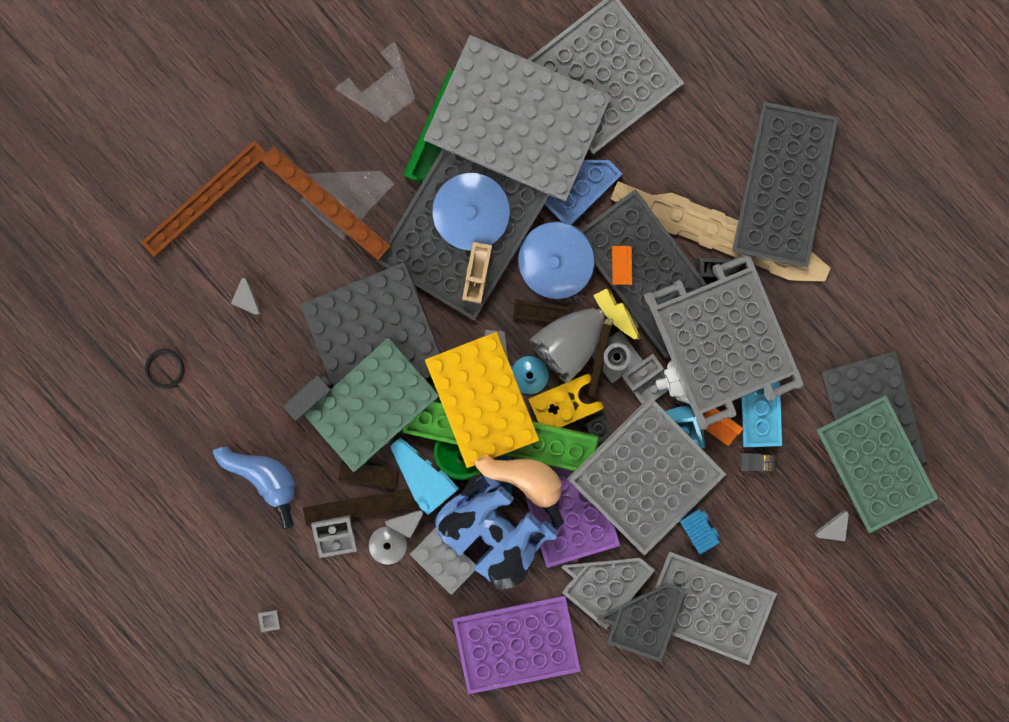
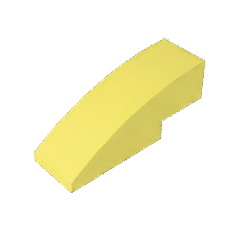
M605 289L593 295L601 310L609 319L613 320V324L633 339H641L626 304L620 303L617 305L610 289Z

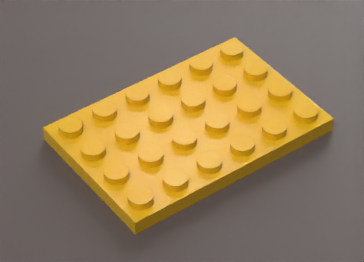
M498 332L425 359L467 468L474 466V461L481 456L488 455L491 458H495L540 440Z

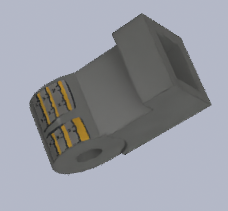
M740 453L739 470L775 471L776 455Z

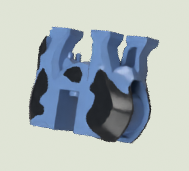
M482 473L475 474L471 477L463 492L449 501L436 517L438 534L459 556L481 535L482 540L487 545L492 546L479 558L474 570L482 574L497 589L512 588L524 581L534 560L535 552L539 549L540 545L546 540H554L559 532L547 520L541 524L530 512L526 514L524 519L520 520V523L515 528L509 520L500 516L496 510L498 506L509 505L514 497L500 485L502 481L490 479L482 475ZM499 486V488L495 492L487 493L490 490L497 488Z

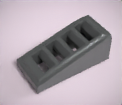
M697 258L695 269L702 278H717L714 273H711V263H713V266L719 263L722 265L734 259ZM736 267L730 269L729 274H726L725 271V277L735 274Z

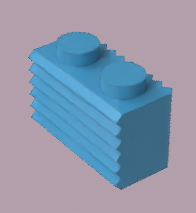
M697 509L682 518L680 523L698 553L702 554L720 543L718 541L720 535L715 527L711 529L708 522L710 519L706 512H701L700 509Z

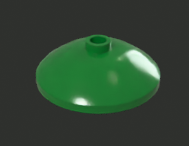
M436 441L434 460L437 467L447 476L466 480L471 479L475 474L481 473L476 465L467 468L465 462L459 460L463 456L458 445Z

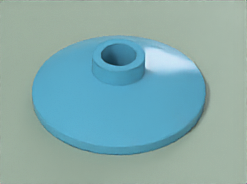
M523 357L516 361L512 367L521 393H538L548 382L549 372L547 366L537 357ZM527 372L533 373L532 379L526 378Z

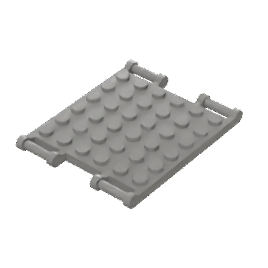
M741 254V257L722 265H714L712 269L718 281L686 293L682 282L677 280L673 285L653 293L648 292L644 294L700 430H704L708 425L727 417L732 418L736 416L732 401L763 388L766 399L772 401L776 396L804 386L750 255ZM745 264L747 269L725 277V271ZM674 292L678 293L679 297L657 305V299ZM792 376V382L772 390L770 384ZM723 404L725 405L726 410L704 418L703 413Z

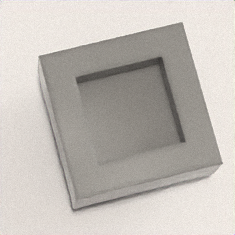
M278 609L258 613L261 632L281 629Z

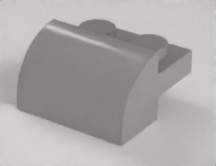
M350 516L312 522L311 525L319 558L357 551L354 528Z

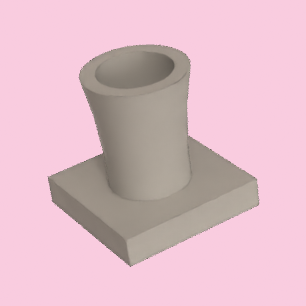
M621 330L609 338L608 347L604 352L602 371L611 383H614L622 375L643 361ZM598 347L595 349L594 353L592 354V357H593L594 360H596V355H597ZM615 353L620 354V359L617 361L613 359Z

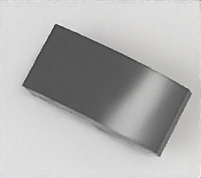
M603 414L585 421L589 433L599 436L596 449L611 435Z

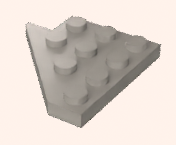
M640 557L562 565L561 568L573 577L562 591V594L607 629L610 624L597 620L598 616L630 601L655 570Z

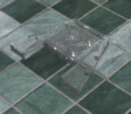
M395 42L381 52L392 69L361 93L349 77L336 87L338 92L385 123L415 100Z

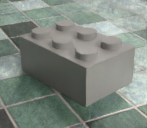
M437 527L410 553L451 595L475 571L474 568L477 564L465 551L459 556L452 547L446 544L438 534Z

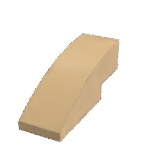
M473 242L462 301L482 304L492 245Z

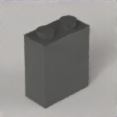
M317 375L283 407L295 421L300 420L309 409L332 390L331 385L333 383L326 375L323 377Z

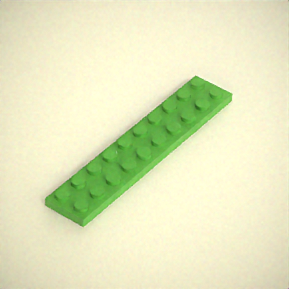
M438 400L433 401L403 428V433L458 445L443 405ZM533 422L540 440L503 455L519 459L539 460L546 465L575 471L596 450L599 436Z

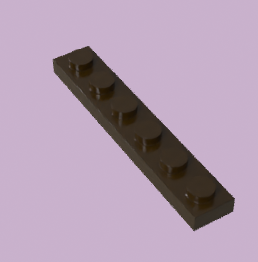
M410 488L307 506L303 507L306 526H312V522L350 516L351 518L418 507L419 504L415 501Z

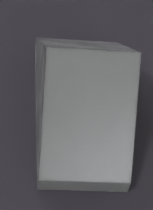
M242 278L231 304L259 315L261 311L248 278Z
M421 509L386 520L385 524L410 538L424 512Z
M843 510L814 532V535L818 538L845 541L849 514Z

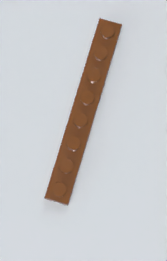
M254 140L141 242L153 257L157 256L256 167L267 154L264 149Z
M273 146L261 160L378 261L391 247L277 148Z

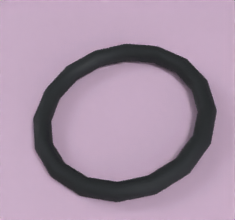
M157 350L147 359L145 373L149 382L154 386L163 389L171 388L182 379L184 363L181 357L172 350ZM158 354H171L177 358L180 364L179 376L170 384H159L149 374L150 361Z

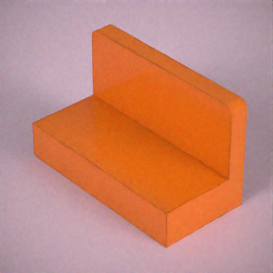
M612 246L613 285H632V246Z
M714 408L707 411L703 416L707 418L720 411ZM727 417L708 425L705 430L729 446L743 428Z

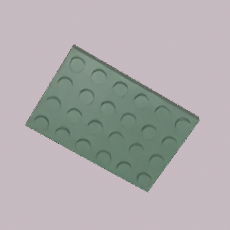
M387 338L304 415L349 468L356 472L435 401L439 395L390 338Z
M886 395L816 429L868 533L938 499Z

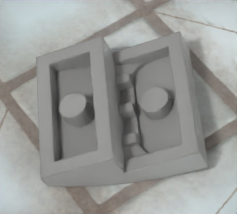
M654 354L622 375L641 404L649 397L656 401L669 391V389L658 391L656 380L666 377L664 368Z

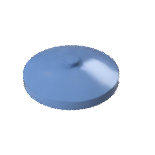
M465 173L448 180L438 191L433 204V220L439 234L449 244L463 250H472L473 242L492 245L503 235L510 219V205L502 187L488 176L478 173Z
M548 222L532 230L522 242L518 256L519 269L526 284L536 293L554 299L567 298L582 290L591 279L595 268V253L588 237L577 227L565 222Z

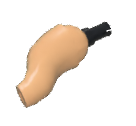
M488 455L481 456L474 461L478 470L485 477L517 486L534 504L543 507L545 512L548 513L553 527H559L564 524L557 502L561 496L562 482L548 465L533 459L493 460Z

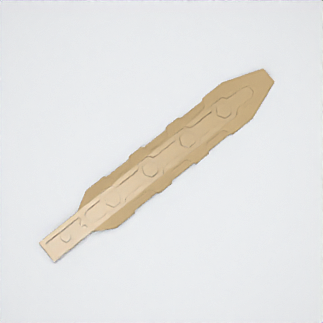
M617 181L610 200L618 202L636 188ZM636 189L668 233L678 234L698 242L699 245L706 248H713L731 255L734 259L741 257V254L732 252L738 220L728 217L725 213L715 209L710 210L690 202L689 199L674 193L651 195ZM812 251L807 268L750 256L754 265L769 270L770 273L787 280L826 281L830 271V267Z

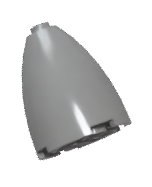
M591 308L573 312L541 329L529 339V342L531 344L534 342L535 347L533 350L545 365L555 373L559 372L561 374L559 378L568 383L585 366L597 348L606 315L599 308L597 310Z

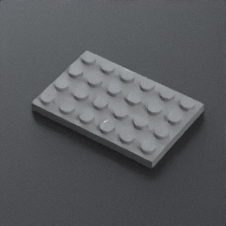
M669 551L655 588L667 582L686 588L671 635L749 665L777 593Z

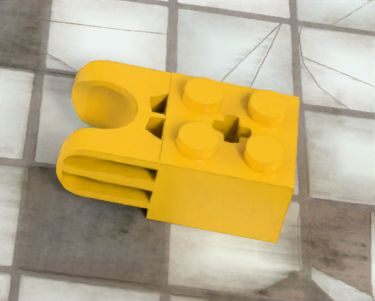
M585 374L568 383L529 398L528 400L538 423L563 427L604 408L603 403L597 401L585 404L578 397L580 388L590 383L591 375ZM549 405L559 406V410H557L559 413H549Z

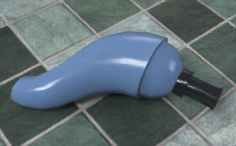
M228 447L213 450L214 457L222 468L249 480L257 488L259 495L263 496L270 506L275 507L276 513H279L282 529L294 527L290 513V502L294 498L297 485L293 475L286 466L275 459L265 456L233 453Z

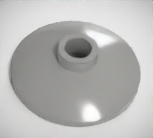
M388 526L377 529L370 537V554L379 563L394 564L401 560L406 553L407 541L405 536ZM384 543H390L391 548L385 549Z

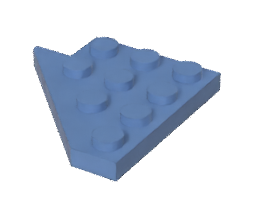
M583 160L566 202L550 195L545 205L561 222L572 225L623 173L610 160Z

